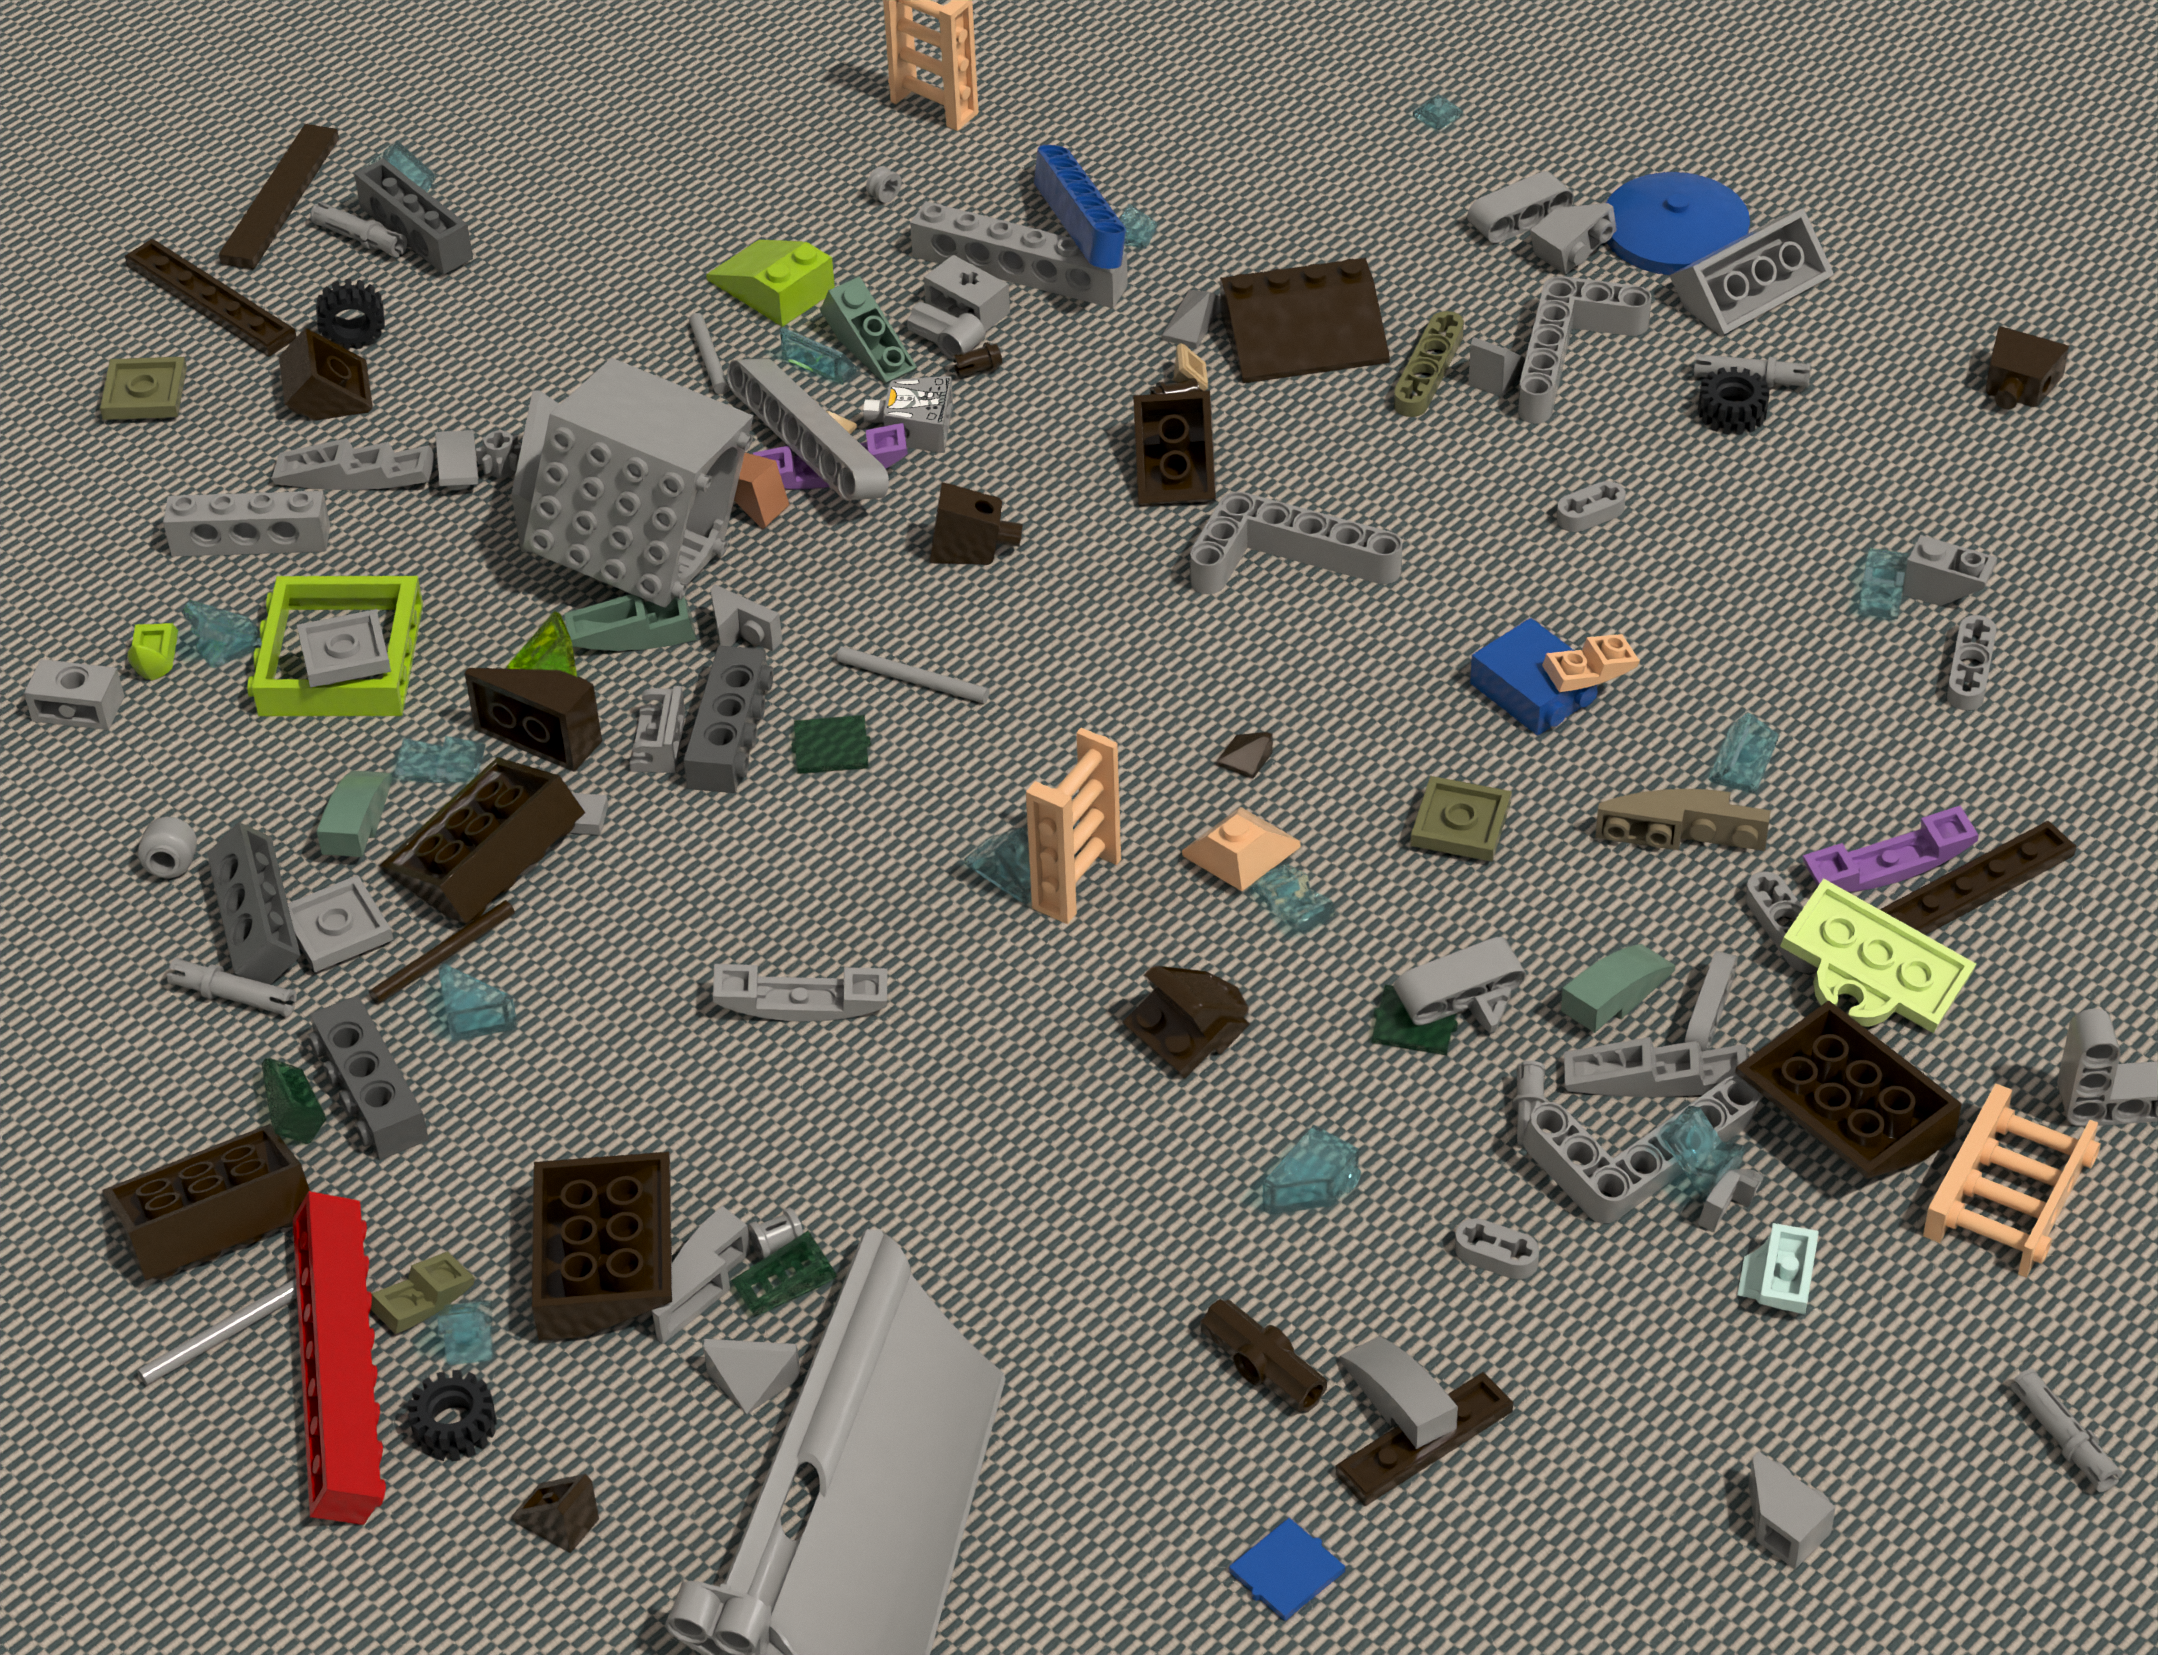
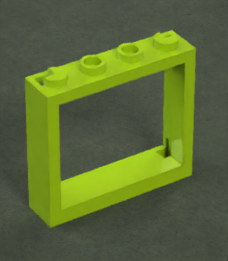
M276 576L273 592H268L266 598L268 617L267 620H262L260 624L261 648H255L254 651L255 675L249 676L247 685L248 697H254L258 716H403L423 609L418 576ZM289 610H395L387 652L391 672L383 673L382 679H351L331 685L310 687L308 679H275Z

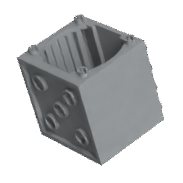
M610 358L549 415L523 549L664 608L675 597L681 600L686 593L688 583L716 554L722 557L728 547V541L725 540L745 451L749 449L753 440V435L749 433L754 415Z

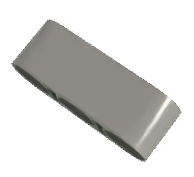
M1543 171L1477 199L1469 208L1467 219L1491 243H1500L1531 230L1555 208L1571 207L1574 202V194L1552 173Z
M1495 937L1406 971L1395 981L1394 989L1413 1023L1425 1025L1473 1007L1476 996L1504 986L1512 988L1511 991L1515 990L1525 981L1526 972L1507 940L1503 937Z

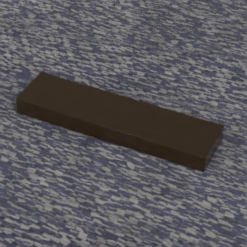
M1482 1372L1448 1394L1458 1406L1457 1428L1416 1449L1401 1428L1397 1426L1337 1464L1336 1476L1364 1506H1367L1512 1413L1514 1402Z

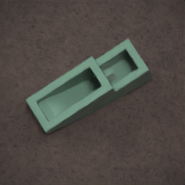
M630 594L564 613L569 642L573 647L614 651L646 650L697 640L692 614L685 595L681 600L675 597L666 608L650 601L645 602L643 598Z
M351 770L344 776L331 795L317 829L322 855L363 857L368 838H375L393 780L392 773Z
M1643 944L1623 948L1597 961L1563 987L1561 1011L1596 1033L1613 1016L1622 1020L1675 971L1676 965Z

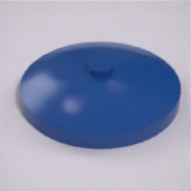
M1662 172L1641 176L1620 186L1611 194L1606 202L1614 208L1617 228L1611 239L1607 241L1608 246L1616 255L1629 264L1657 274L1671 275L1749 233L1750 216L1743 200L1722 183L1696 174Z

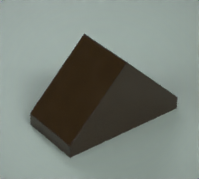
M587 1474L539 1483L511 1518L523 1528L572 1553L599 1520L592 1480Z

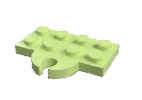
M1824 878L1785 934L1780 945L1783 949L1818 968L1813 983L1815 996L1821 1006L1827 1001H1831L1837 1006L1839 1001L1838 995H1852L1858 1000L1859 1005L1851 1007L1848 1015L1860 1025L1867 1027L1884 1022L1894 1012H1897L1934 1033L1976 966V963Z

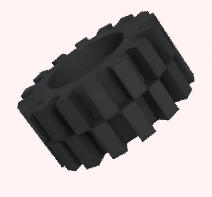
M345 279V285L340 286L339 281L333 282V290L326 286L322 290L323 296L318 295L316 304L317 327L323 337L328 340L331 339L332 342L338 345L343 343V348L350 350V344H355L356 349L363 348L362 342L365 341L369 346L374 343L373 336L377 339L380 338L382 335L381 329L384 330L385 327L384 307L379 291L375 293L374 286L369 284L365 288L364 281L357 280V284L352 285L351 279ZM350 309L364 313L361 317L351 320L336 316L338 313Z
M1723 367L1718 369L1717 374L1713 371L1708 373L1707 379L1703 378L1700 386L1699 418L1703 417L1702 422L1706 426L1712 423L1711 429L1716 432L1719 428H1724L1723 434L1730 435V430H1736V435H1743L1745 428L1749 433L1755 431V426L1761 427L1767 417L1770 393L1769 388H1767L1768 383L1766 380L1761 381V375L1758 373L1750 376V369L1746 368L1743 369L1742 373L1737 372V367H1731L1730 372H1726ZM1727 400H1738L1741 402H1732Z
M453 1370L452 1378H446L444 1371L436 1373L438 1381L434 1383L427 1377L422 1381L424 1391L416 1387L412 1392L413 1400H409L407 1406L415 1443L418 1447L422 1446L423 1453L430 1456L434 1451L436 1459L444 1461L446 1453H450L452 1461L460 1460L459 1453L466 1451L468 1458L476 1455L474 1446L477 1444L481 1449H484L488 1445L487 1436L493 1438L496 1432L494 1425L497 1424V1417L491 1391L487 1389V1384L482 1379L477 1382L476 1375L470 1372L463 1379L461 1370ZM462 1407L470 1410V1413L464 1419L455 1423L443 1424L435 1421V1417L439 1413L449 1408Z

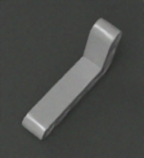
M1564 276L1548 279L1543 285L1520 379L1518 415L1520 418L1532 424L1546 422L1552 416L1572 329L1627 336L1641 335L1649 328L1651 293L1644 287Z
M1231 492L1220 500L1191 549L1190 583L1192 588L1201 594H1215L1221 591L1246 549L1250 548L1374 583L1389 584L1397 581L1401 576L1403 543L1397 534L1245 492Z
M2087 1009L2079 1012L2072 1018L2069 1024L2057 1080L2067 1120L2072 1125L2086 1127L2089 1120L2098 1122V1126L2158 1122V1061L2119 1064L2120 1048L2111 1018L2102 1009Z
M1738 1075L1730 1076L1614 1158L1599 1145L1565 1108L1553 1102H1543L1532 1110L1523 1136V1145L1532 1158L1587 1216L1599 1223H1612L1743 1131L1752 1120L1759 1104L1761 1093ZM1699 1123L1705 1124L1710 1128L1703 1127ZM1541 1128L1550 1130L1552 1133L1544 1132ZM1667 1146L1674 1147L1678 1151L1671 1150ZM1571 1160L1579 1161L1583 1165L1575 1164ZM1634 1169L1642 1170V1171L1645 1172L1646 1174L1638 1173V1172H1637L1636 1170H1634ZM1601 1192L1609 1193V1194H1611L1613 1197L1605 1196V1195L1602 1194Z

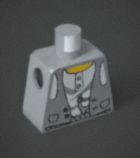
M951 376L893 380L889 383L886 400L865 399L864 422L884 423V426L903 423L907 448L945 453L953 409Z

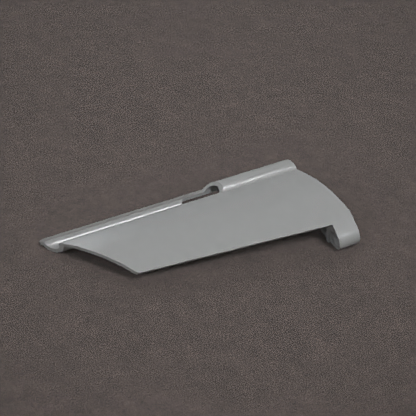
M867 1229L862 1234L724 1584L721 1583L720 1587L699 1581H682L667 1618L666 1628L675 1638L702 1655H930L1006 1378L1004 1373L976 1349L931 1300L911 1274L909 1262L902 1249L891 1237L883 1234L882 1230ZM808 1462L817 1470L820 1480V1491L803 1535L798 1540H791L782 1529L781 1511L798 1467L802 1463Z

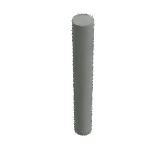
M700 313L692 314L689 322L715 393L723 394L727 392L729 386L704 317Z

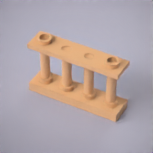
M883 0L889 72L888 83L890 86L891 102L897 104L911 92L944 105L946 126L958 131L979 113L972 0H951L945 5L932 0ZM912 8L939 19L940 32L914 22ZM914 37L939 47L942 52V61L916 51ZM916 66L941 76L944 82V90L917 79Z
M1080 728L1077 732L1078 763L1056 789L1050 788L1035 781L1026 791L1032 909L1065 924H1069L1077 914L1076 883L1097 857L1115 865L1121 861L1118 743L1084 728ZM1079 789V793L1072 800L1073 794ZM1079 818H1080V823H1079V824L1074 828V830H1073L1074 824H1075V823L1079 820ZM1081 848V852L1074 859V855Z
M1995 1084L1928 1208L1923 1237L1940 1243L1948 1227L1956 1229L1957 1226L2023 1251L2018 1275L2027 1278L2035 1262L2043 1264L2052 1243V1238L2048 1237L2083 1167L2092 1168L2101 1146V1143L2094 1141L2098 1122L2089 1120L2078 1140L2016 1116L2015 1110L2009 1108L2012 1089ZM2010 1132L2070 1155V1158L2062 1171L1998 1146L1999 1141L1995 1139L1999 1133L2006 1135ZM1991 1163L2053 1186L2054 1189L2046 1203L1983 1178L1982 1172L1979 1169L1982 1164L1990 1166ZM1976 1194L2038 1220L2031 1234H2027L1965 1209V1204L1962 1203L1964 1197L1969 1196L1972 1198Z

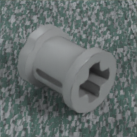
M790 1207L784 1209L783 1215L761 1224H758L756 1221L748 1224V1233L752 1245L762 1262L770 1259L771 1253L795 1244L797 1247L806 1244L801 1223L795 1211Z

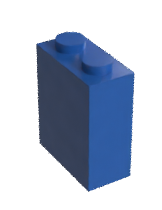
M1529 618L1472 654L1470 684L1537 736L1551 727L1558 726L1567 716L1581 707L1584 708L1590 705L1597 697L1598 692L1597 685L1573 691L1559 692L1542 666L1546 653L1575 650L1532 618Z

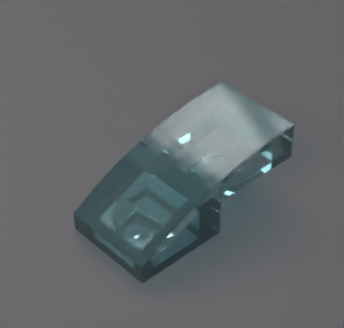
M1874 548L1868 549L1858 614L1898 619L1909 553Z
M445 736L443 746L403 738L394 778L424 783H455L473 780L479 774L486 744Z
M1287 863L1270 870L1252 884L1253 889L1267 906L1284 922L1299 932L1336 916L1332 900L1312 890L1307 874Z

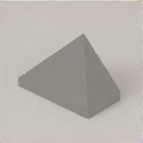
M1189 290L1162 334V341L1175 344L1182 343L1187 347L1197 349L1220 311V296L1207 291Z
M704 1339L703 1349L707 1374L746 1415L800 1378L797 1344Z

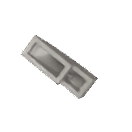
M721 1206L701 1224L672 1262V1302L652 1311L656 1337L662 1344L667 1342L730 1290L728 1271L751 1253L747 1225L725 1207Z
M1378 1336L1340 1355L1341 1363L1389 1426L1398 1424L1416 1449L1457 1428L1458 1406L1420 1364L1392 1342Z

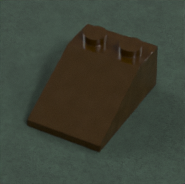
M1210 390L1133 395L1139 506L1216 501Z
M468 668L464 672L476 731L573 772L601 744L602 735L594 684L586 679L573 676L561 670Z

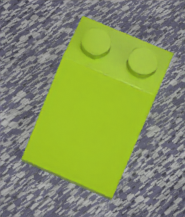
M759 239L706 274L709 282L781 327L825 299L828 290L835 288L832 257L810 243L803 241Z

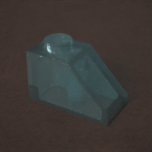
M1313 1125L1263 1182V1211L1271 1215L1333 1206L1344 1193L1352 1192L1360 1179L1361 1170L1358 1169L1359 1148Z

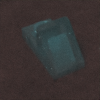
M190 599L181 611L192 625L191 631L200 638L196 644V649L212 668L219 667L255 651V648H261L260 631L248 617Z
M1688 1106L1660 1135L1704 1203L1714 1187L1729 1170L1740 1169L1745 1147L1742 1144L1722 1141L1700 1107Z
M492 1300L446 1304L437 1318L439 1335L444 1334L448 1364L490 1361L493 1358Z

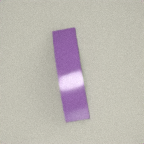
M903 423L866 430L867 442L860 443L885 469L908 454ZM789 446L753 453V455L776 460L785 489L830 487L799 456H794Z
M1957 806L1921 818V829L1850 852L1846 850L1843 843L1803 855V862L1817 886H1819L1824 878L1847 892L1869 890L1912 878L1945 863L1977 842L1978 833L1962 807Z

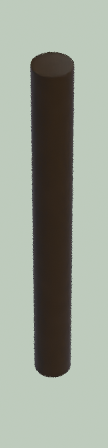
M504 900L370 989L369 994L372 1000L379 1005L514 915V908L507 900Z

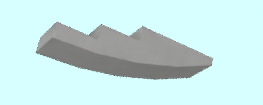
M345 438L279 453L271 479L274 484L310 489L367 490L401 487L429 482L435 454L429 445L394 452L389 442L354 449L349 440Z
M1650 1037L1564 1052L1565 1087L1569 1092L1607 1096L1675 1097L1704 1095L1726 1078L1737 1075L1735 1073L1736 1067L1749 1058L1746 1044L1701 1051L1698 1040L1654 1048Z

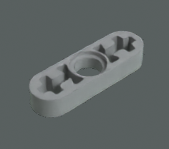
M1968 616L1961 621L1947 690V700L1953 707L1960 710L1977 709L1984 701L1996 636L1995 623L1985 616ZM1973 634L1981 635L1979 644L1971 642ZM1972 658L1980 661L1982 665L1976 667L1968 666L1962 660ZM1964 681L1972 682L1970 692L1963 691Z
M1758 872L1752 875L1747 883L1745 898L1748 907L1793 969L1803 973L1816 972L1818 970L1817 967L1780 947L1790 927L1780 926L1775 920L1779 917H1790L1796 920L1803 906L1779 875L1772 872Z
M1715 951L1691 1016L1684 1043L1698 1040L1701 1051L1709 1050L1733 983L1738 956Z

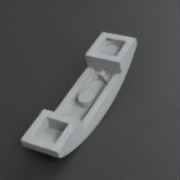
M714 964L713 1002L736 1012L767 1019L799 1022L846 1019L887 1007V969L844 967V979L758 976V965Z

